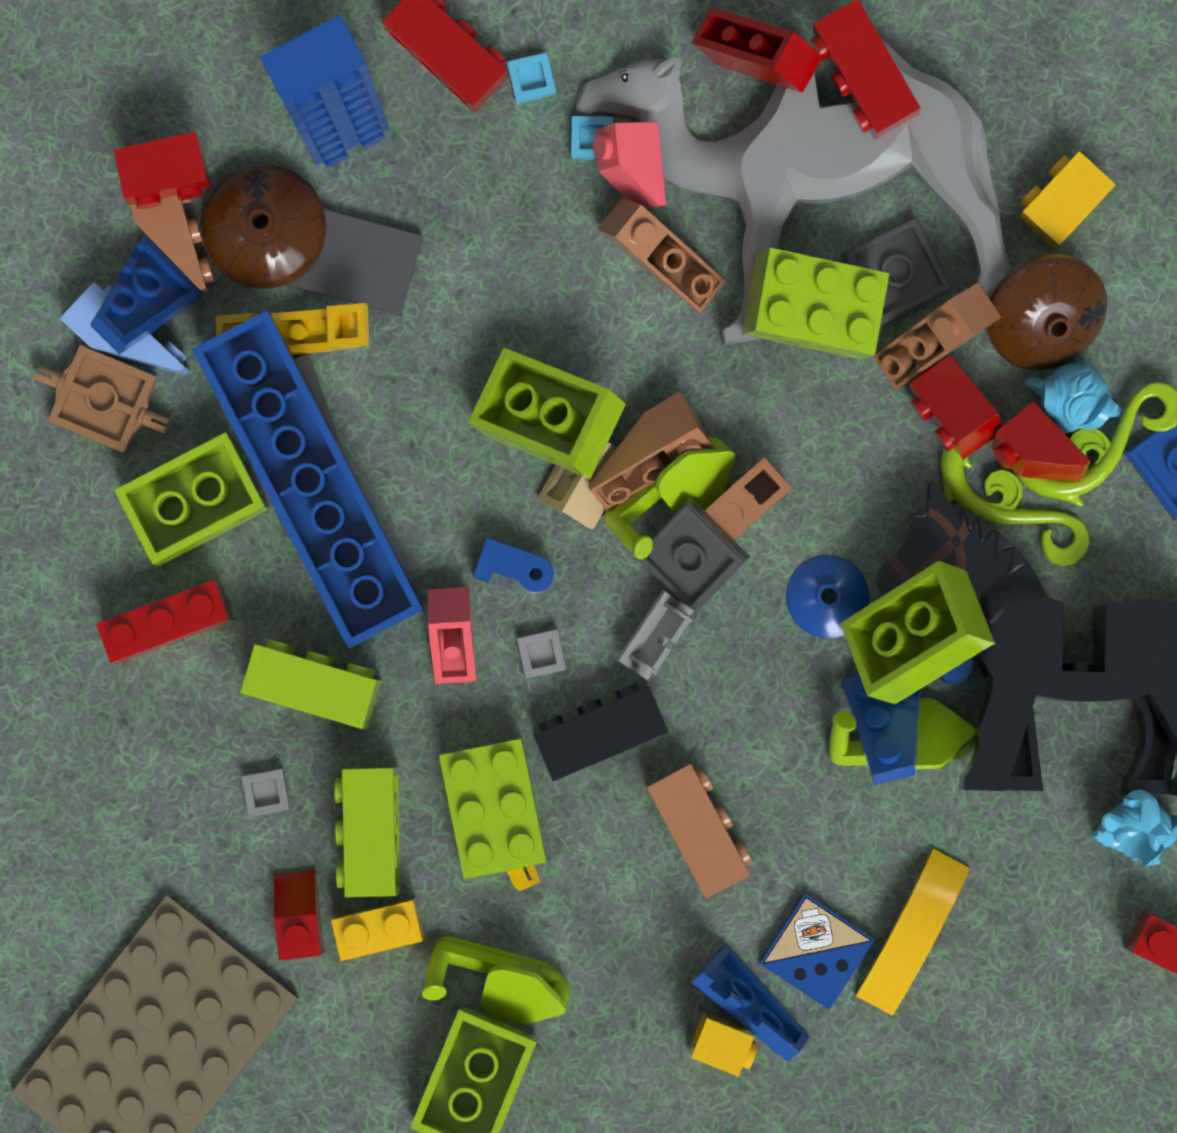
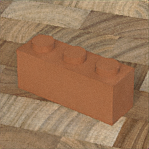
M691 763L646 786L705 899L750 876L746 866L753 862L742 842L733 844L726 830L733 825L722 804L714 807L710 801L707 792L713 790V787L702 767L694 770Z

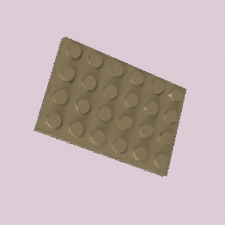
M168 894L11 1094L60 1133H193L299 997Z

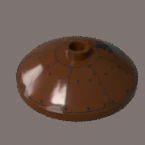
M261 164L248 166L227 176L209 196L202 217L203 241L213 263L231 280L256 289L282 287L302 277L319 258L326 238L327 224L325 211L315 190L297 173L276 165ZM260 215L268 217L269 220L268 225L264 229L254 227V220Z
M1048 254L1027 260L1011 270L995 288L990 301L1001 318L986 328L987 335L998 354L1016 367L1027 370H1047L1062 366L1081 355L1100 333L1108 306L1104 284L1087 263L1070 255ZM1061 322L1056 328L1052 329L1055 323Z

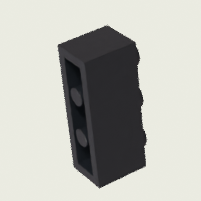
M636 682L615 691L618 700L603 706L599 698L578 707L577 711L580 716L564 722L562 716L559 715L538 724L541 732L533 736L552 781L559 780L669 733L650 687L641 689L639 683Z

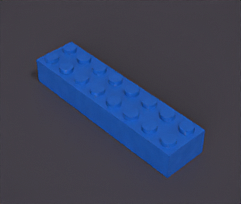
M341 15L260 56L316 166L322 163L326 167L334 166L348 157L347 150L359 144L363 148H368L385 138L383 132L390 129L366 62Z
M266 310L193 348L192 351L348 649L424 610L420 598L271 313Z

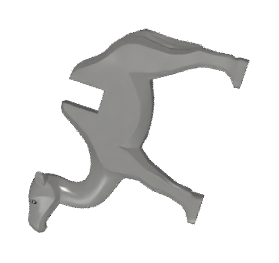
M883 42L921 109L919 115L877 139H874L870 131L863 133L852 114V111L857 109L854 102L819 107L815 74H813L803 93L777 85L760 117L736 135L716 142L699 141L691 135L684 120L683 97L679 80L682 63L676 57L642 59L627 64L608 75L585 83L577 95L575 110L579 116H592L599 112L637 119L640 122H658L663 177L682 189L730 199L740 206L745 226L742 242L744 294L742 310L737 319L720 332L722 343L726 345L760 339L742 335L756 253L770 247L778 249L783 226L796 204L818 205L855 197L885 184L911 167L934 196L953 214L965 229L973 246L978 270L974 285L979 283L988 298H991L997 285L1010 272V264L1003 243L1000 212L990 175L984 120L961 94L937 77L912 68L888 44Z

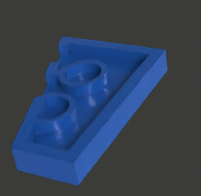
M144 234L90 326L120 355L192 305L202 292Z
M859 674L842 678L845 697L850 712L857 722V734L874 785L915 775L921 689L897 704L867 696Z
M727 943L712 955L692 980L696 987L787 1062L801 1051L810 1037Z

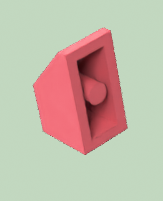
M658 122L613 123L594 130L593 151L597 158L598 171L624 198L641 204L647 210L666 205Z
M469 587L427 590L428 629L435 684L476 681Z

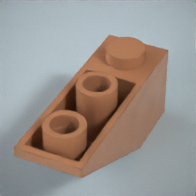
M177 195L162 198L161 205L147 209H137L136 204L130 205L134 221L141 230L204 295L210 294L208 283L215 281L208 257L200 258L196 243L203 242L201 229L196 217L189 219L185 206L186 203L192 202V199L178 200Z
M622 197L597 228L619 250L700 314L726 282L639 203Z
M976 283L948 300L876 353L873 358L894 389L897 390L999 320L1001 316L979 283Z
M678 392L644 412L588 485L590 492L606 510L626 501L629 496L646 486L656 483L660 473L684 452L713 448L696 411L684 395Z
M764 457L713 502L705 512L733 540H736L792 490V487Z

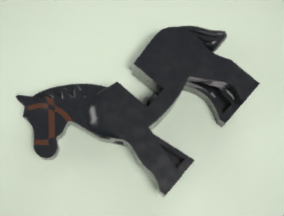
M934 481L930 482L927 486L926 506L910 515L912 523L909 527L908 538L895 554L880 565L876 574V585L884 596L937 561L967 571L995 643L973 656L982 677L988 685V689L975 728L974 752L967 768L959 777V789L977 791H1043L1033 709L1035 698L1066 702H1101L1131 698L1139 722V742L1133 762L1122 779L1121 793L1129 794L1134 790L1141 789L1151 794L1177 796V771L1172 779L1174 760L1177 755V602L1105 604L1094 607L1093 664H1062L1064 603L1045 595L1041 582L1027 560L1000 532L975 513L962 506L948 502L939 485Z

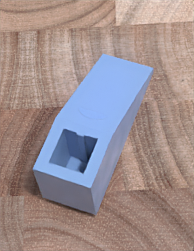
M93 282L60 317L72 331L95 351L186 375L189 372L182 364L187 357L170 341L162 346L152 336L156 330L119 355L90 326L112 288L109 284L103 290Z

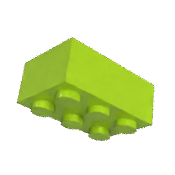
M771 247L757 252L742 335L855 359L875 356L890 273Z
M503 347L468 423L486 437L591 479L626 404L605 387Z
M227 432L114 490L152 565L158 567L270 510L233 437Z
M937 561L840 623L867 696L897 704L995 643L967 571L941 561Z
M267 639L265 646L254 644L240 693L356 728L368 729L382 684L381 680L373 678L375 670L348 663L346 670L334 667L335 658L308 651L306 658L293 655L295 646Z
M523 738L439 755L463 879L546 863L547 857Z
M398 767L342 769V777L335 778V802L343 803V818L336 820L335 825L336 845H344V860L337 862L336 866L337 888H344L345 897L397 896L401 892Z
M461 1005L410 1128L420 1133H500L538 1037Z

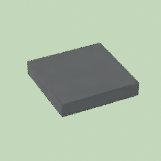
M917 216L842 252L846 264L890 273L880 327L953 291V287Z
M690 498L652 538V551L648 557L643 560H637L679 602L694 610L692 614L694 615L750 556Z

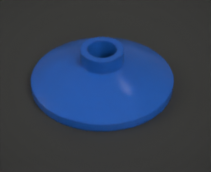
M830 555L818 556L803 563L793 573L788 583L786 601L791 617L802 630L820 638H835L844 635L841 622L869 605V589L863 574L848 560ZM830 588L835 591L837 597L833 604H826L822 601L821 593L824 589Z

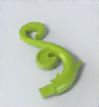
M1152 382L1141 387L1126 405L1110 441L1097 429H1080L1072 434L1070 440L1085 455L1090 449L1096 450L1098 453L1096 463L1086 471L1084 478L1079 482L1019 477L1017 474L1016 476L1025 486L1040 496L1070 502L1082 507L1084 502L1079 495L1086 494L1099 486L1113 472L1120 461L1136 413L1144 400L1150 397H1158L1163 402L1165 411L1162 416L1156 419H1150L1146 416L1141 417L1142 426L1156 432H1165L1177 426V390L1171 385L1161 382Z
M943 448L940 465L944 495L948 502L955 500L959 506L975 513L985 521L1003 525L1064 524L1073 533L1072 542L1065 548L1058 547L1052 541V530H1044L1041 533L1040 539L1044 557L1052 564L1059 566L1073 565L1084 557L1090 541L1089 532L1082 521L1059 511L1017 509L1016 507L1022 497V485L1013 473L1001 469L990 473L985 479L983 487L987 496H990L995 491H999L1002 494L1001 501L999 503H990L982 499L971 489L965 478L964 466L968 469L972 466L969 458L966 457L962 460L954 449L948 452Z

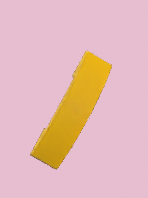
M366 303L326 306V309L271 313L292 355L332 352L369 346L368 304ZM244 313L215 316L216 336L258 314Z
M934 848L931 850L914 883L912 892L877 958L872 962L855 995L856 997L890 1015L894 1014L937 939L969 872V867Z

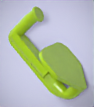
M709 437L713 448L684 452L660 473L656 483L646 486L629 496L626 501L606 510L604 514L606 526L628 550L633 552L637 559L643 560L648 557L652 551L653 542L649 536L638 534L630 524L660 498L665 501L675 514L690 498L705 511L725 492L735 460V453L722 440L717 437Z
M921 698L918 718L916 769H939L948 762L958 761L970 754L974 746L975 728L939 701L932 698ZM837 711L832 718L833 724L829 746L830 760L834 764L841 766L868 765L860 741H849V733L856 727L855 717L847 711Z
M452 936L441 937L434 945L425 976L424 988L421 991L425 999L439 1000L446 995V988L443 986L448 964L488 974L480 1004L483 1011L494 1018L519 1025H527L565 1014L570 998V985L567 978L549 963Z

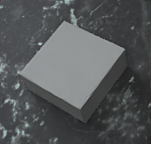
M558 630L517 638L526 679L566 670Z
M284 768L241 776L248 817L291 810Z

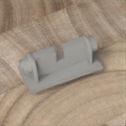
M662 590L616 660L646 680L652 674L656 676L658 669L671 651L664 646L669 639L676 644L689 623H692L693 620L690 617L694 610Z

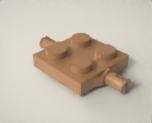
M79 345L72 364L63 373L48 368L43 364H40L37 370L52 378L35 373V381L56 388L55 404L47 420L50 423L124 454L127 453L134 434L142 425L156 430L163 435L168 430L165 426L153 421L156 420L169 426L171 418L149 410L150 397L158 381V377L82 345Z

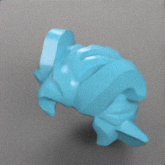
M1075 358L1073 362L1060 366L1047 376L1045 380L1030 378L1025 381L1026 386L1041 397V404L1045 409L1046 415L1052 418V421L1063 433L1074 432L1078 429L1093 430L1100 428L1109 418L1121 417L1124 411L1112 399L1107 383L1094 368V365L1086 358Z
M1141 789L1134 790L1126 795L1123 802L1119 803L1114 810L1109 811L1108 814L1103 816L1101 824L1092 832V836L1102 846L1116 849L1118 852H1122L1127 857H1130L1133 861L1141 860L1144 867L1153 866L1161 863L1160 855L1164 849L1171 846L1177 839V816L1169 815L1150 792Z

